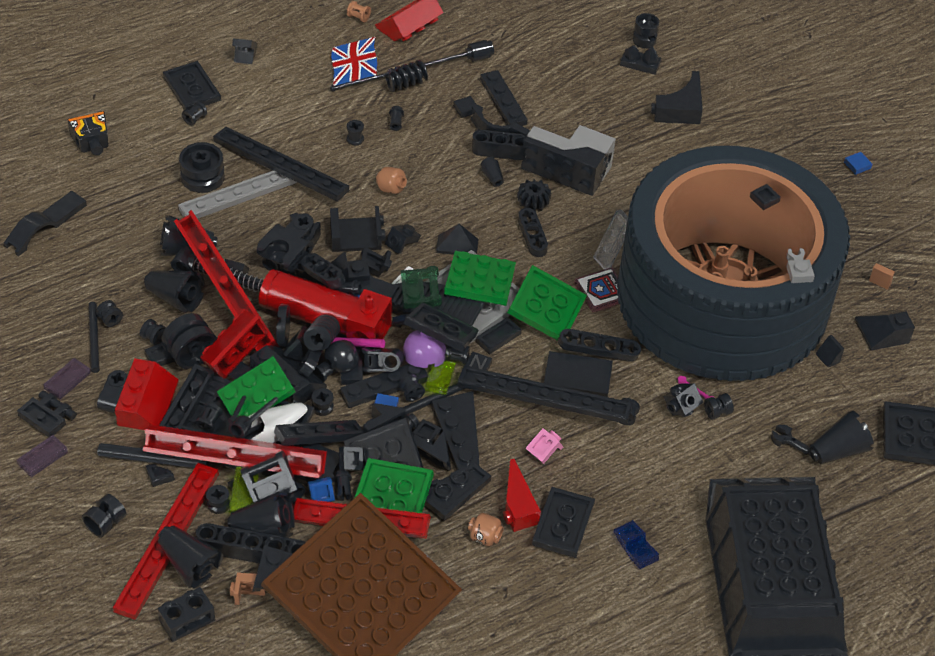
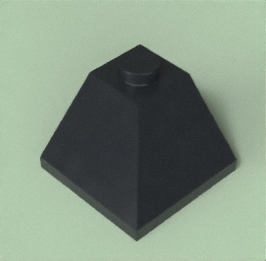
M888 310L855 317V321L871 351L909 344L915 329L907 311Z

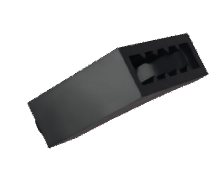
M692 71L689 83L681 90L671 94L656 95L655 103H651V114H654V122L700 124L703 112L700 71Z

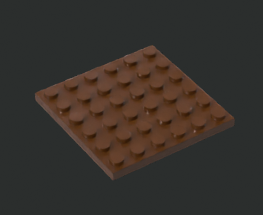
M362 493L356 496L261 584L333 656H397L462 591L447 574Z

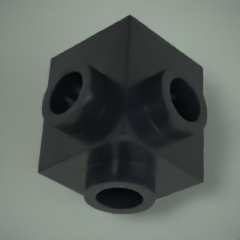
M695 383L677 384L669 389L670 392L663 396L668 411L676 416L687 417L694 412L696 407L703 403Z

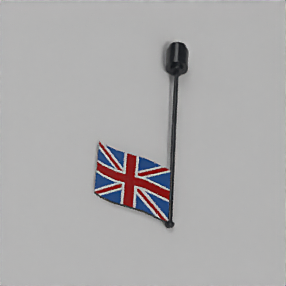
M376 37L333 47L331 58L334 82L330 86L332 92H335L336 89L386 77V73L377 75V58L374 49ZM491 40L469 43L465 53L424 64L429 66L464 56L472 62L487 59L494 55V46Z

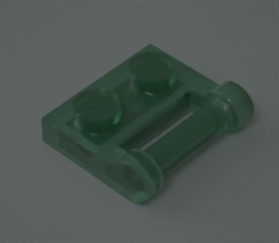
M429 266L426 269L401 270L404 309L416 308L421 303L432 307L442 304V297L439 295L437 277L439 276V269L437 266ZM423 279H429L431 294L429 297L424 296Z

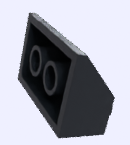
M266 345L250 356L251 369L274 356L296 393L284 401L293 403L295 400L306 403L312 398V393L316 389L327 388V384L313 372L308 378L300 374L298 370L301 362L286 357L283 354L285 351L284 347Z

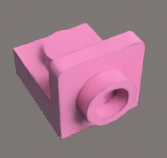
M543 428L526 449L544 464L557 448L562 450L563 446L559 442L561 438L554 431L551 430L548 433Z

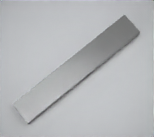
M270 171L178 204V208L183 217L189 215L188 212L192 210L198 219L297 182L275 171Z

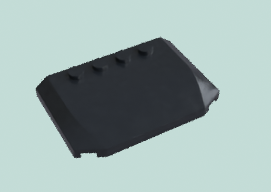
M194 364L159 426L234 437L228 428L230 425L228 419L231 417V414L217 393L218 390L233 381L216 376L214 370ZM283 400L274 407L291 403ZM209 402L218 405L223 410L222 416H219L214 424L213 432L205 431L195 423L196 419L200 418L205 410V403ZM306 405L307 412L294 424L309 423L315 413L314 407ZM260 423L263 425L262 428L247 435L244 439L251 440L264 430V423ZM219 463L240 472L244 468L243 466ZM266 470L253 477H269L278 472Z

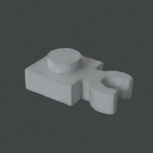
M803 248L799 249L798 255H794L792 250L788 249L786 267L791 283L813 282L815 275L810 259L803 260L805 255Z

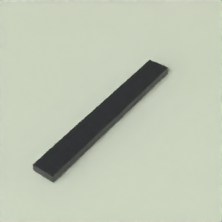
M224 127L213 136L215 143L336 202L350 191L349 185L229 127Z
M463 366L457 381L458 387L624 424L628 423L633 408V402Z

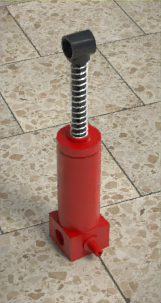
M182 246L171 261V267L174 271H198L207 275L189 246ZM275 269L270 270L264 280L258 279V277L254 278L253 275L248 276V274H243V272L239 273L238 270H231L241 287L253 289L254 292L258 291L260 307L278 313L279 305L288 304L290 306V317L310 324L320 315H332L339 321V334L345 335L347 338L384 339L392 326L391 297L366 289L363 290L360 297H356Z

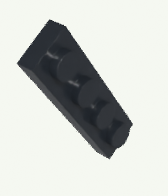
M495 70L480 74L482 84L507 125L513 123L521 126L527 125V117L500 72Z
M408 364L399 367L396 371L384 372L340 387V393L348 408H352L376 400L377 393L390 395L401 391L398 384L407 375H417L420 380L419 384L428 382L429 375L424 368Z
M356 420L276 425L274 430L275 435L283 446L341 442L365 433Z

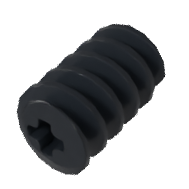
M416 60L415 63L410 62L408 65L403 64L401 67L396 66L394 69L389 68L386 72V83L392 93L395 92V86L398 90H402L401 84L406 89L409 87L408 82L413 87L416 85L415 80H417L418 84H422V78L428 81L427 70L421 60Z
M328 314L317 317L304 333L303 340L306 347L311 351H320L328 348L340 332L339 321L334 316Z

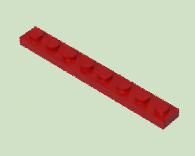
M197 463L113 606L114 613L136 620L170 561L158 543L160 531L166 526L170 527L173 525L185 532L188 530L206 498L207 490L213 486L219 476L218 469Z

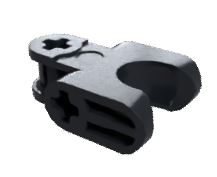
M302 213L295 216L286 227L276 224L257 244V254L263 258H269L275 252H286L287 254L283 258L284 269L291 273L294 272L301 264L302 258L313 250L314 244L311 242L315 237L313 217Z

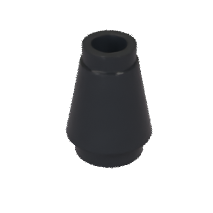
M494 157L485 158L480 164L481 171L494 187L501 186L504 183L498 160Z

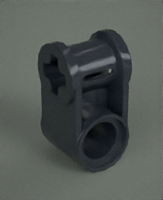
M362 348V353H364V366H362V369L365 372H393L403 364L405 359L404 353L397 348ZM390 355L396 357L397 364H392L388 357Z
M115 370L108 375L104 388L98 398V410L115 413L117 402L127 379V374L124 371Z

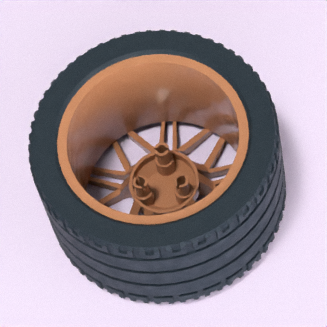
M709 146L688 150L668 158V160L659 163V166H655L640 181V185L637 186L630 203L617 284L618 303L620 304V311L623 313V319L627 321V326L632 330V334L655 356L673 365V367L697 376L717 380L745 381L766 378L794 367L796 363L802 362L803 358H807L810 351H814L817 344L820 343L828 324L850 247V228L845 217V211L841 208L842 205L837 201L836 196L813 173L787 158L764 150L742 146ZM768 184L781 196L779 203L762 210L750 198V192ZM707 243H722L732 246L730 249L726 246H719L716 249V256H714ZM697 244H700L708 259L707 261L704 260ZM691 246L698 263L685 259L679 254L678 250ZM740 247L749 249L747 265L738 259L732 258ZM800 248L804 249L805 255L803 260L810 259L815 275L813 282L791 283L786 267L788 249H791L794 255H798ZM754 252L768 258L776 265L757 271L753 267Z

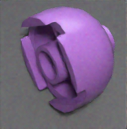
M418 330L413 331L408 335L403 346V353L406 357L405 361L421 368H428V364H435L434 367L440 366L445 360L446 345Z

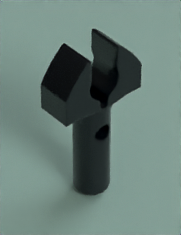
M777 425L775 431L772 430L771 439L778 447L782 444H789L802 453L809 454L811 448L792 436L793 428L790 426Z

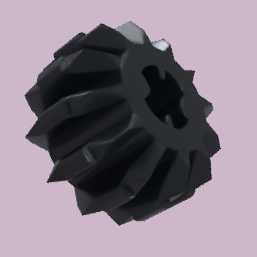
M535 179L533 181L526 180L525 183L520 184L517 198L520 206L542 211L550 203L551 190L548 184H543L542 180L539 182Z

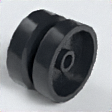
M197 142L188 145L181 151L179 155L181 182L185 188L196 193H208L222 185L225 178L223 153L220 148L211 143Z
M196 313L184 314L176 318L166 327L162 335L164 347L172 355L175 362L185 369L193 368L194 364H204L200 358L204 349L217 340L216 335L208 327L204 319Z

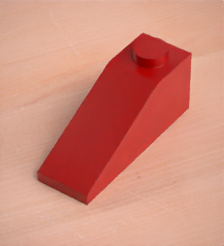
M511 459L506 509L503 512L506 524H510L513 532L538 525L541 511L515 459Z

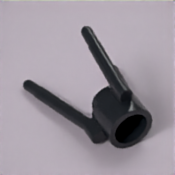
M243 395L233 415L228 419L230 433L236 438L244 439L247 435L262 428V424L251 428L252 422L278 401V397H274L249 418L245 415L238 416L246 400V396Z

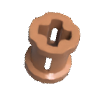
M352 1L347 9V16H354L362 22H366L371 14L369 6H361L356 1Z

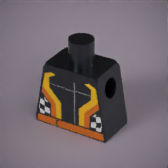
M104 111L67 119L70 136L81 152L91 151L93 155L97 156L102 154L103 148L109 146Z

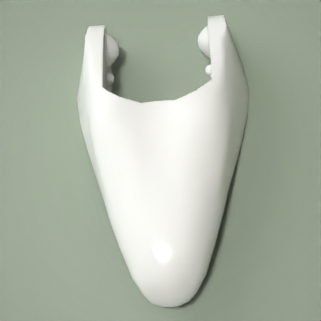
M291 403L268 408L252 422L251 428L262 422L265 427L260 434L251 440L276 443L279 440L274 433L276 425L294 424L307 412L306 405Z

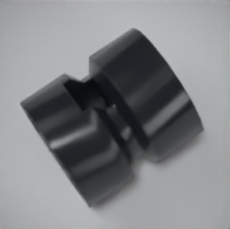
M650 13L638 15L635 20L633 43L639 48H651L657 42L659 19Z
M105 494L96 502V506H92L82 515V520L94 535L102 538L113 528V525L118 524L127 516V512L116 497L111 494Z

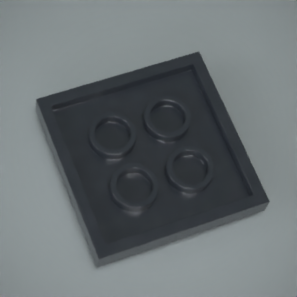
M884 402V459L935 465V407Z

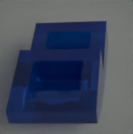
M633 520L614 529V534L621 546L639 569L659 561V553L646 541V533Z

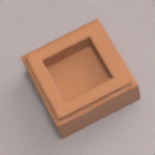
M876 263L869 281L888 290L895 271Z

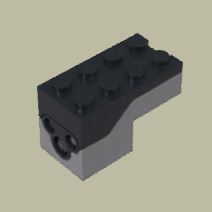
M579 125L573 136L567 139L533 126L523 142L526 156L522 160L521 169L593 196L612 167L616 138Z

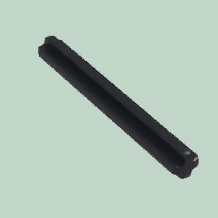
M100 443L97 449V454L101 457L195 468L197 463L209 466V461L145 452L143 448Z

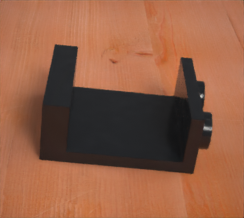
M375 206V217L339 219L338 208H330L332 252L362 251L364 247L370 250H382V241H385L386 237L385 229H381V226H384V215L379 213V206Z

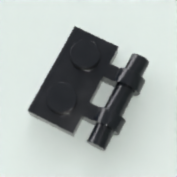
M44 390L39 393L40 401L32 397L17 410V414L21 419L49 438L66 425L65 417L73 420L77 416V413L72 410L69 404L60 402L56 395L47 393ZM48 407H53V408H55L56 410L53 411V410H51V409L48 408Z

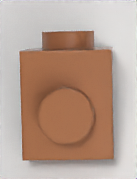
M237 573L236 582H231L230 596H234L235 605H240L241 594L265 596V589L252 592L257 573Z

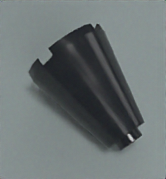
M165 215V219L168 222H163L160 245H162L164 251L160 250V256H175L182 246H189L174 222L178 218ZM204 229L215 247H217L218 237H214V232Z
M152 270L144 279L145 287L148 291L181 312L195 311L203 299L204 293L201 292V288L205 286V281L198 272Z
M854 410L847 412L810 445L811 450H809V454L812 460L824 464L871 451L874 448L871 447L874 441L866 423L862 422L860 424L857 418L860 415Z
M279 491L231 512L230 517L227 519L228 527L288 538L293 535V533H290V528L295 527L293 505L291 501L287 502L284 497L288 496V494L284 491Z
M175 525L164 527L158 535L159 545L188 588L196 589L212 577L210 571L213 567L218 569L221 565L223 554L218 549Z

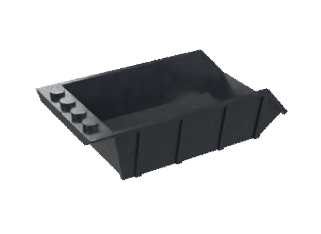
M815 477L709 479L705 521L728 656H848L845 641L843 597H840L836 579L835 560H832L827 538L826 520H823L819 502V487L816 485Z

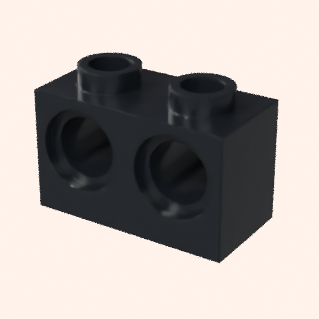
M201 587L189 590L183 596L173 601H167L157 608L159 621L172 642L215 621L214 607Z

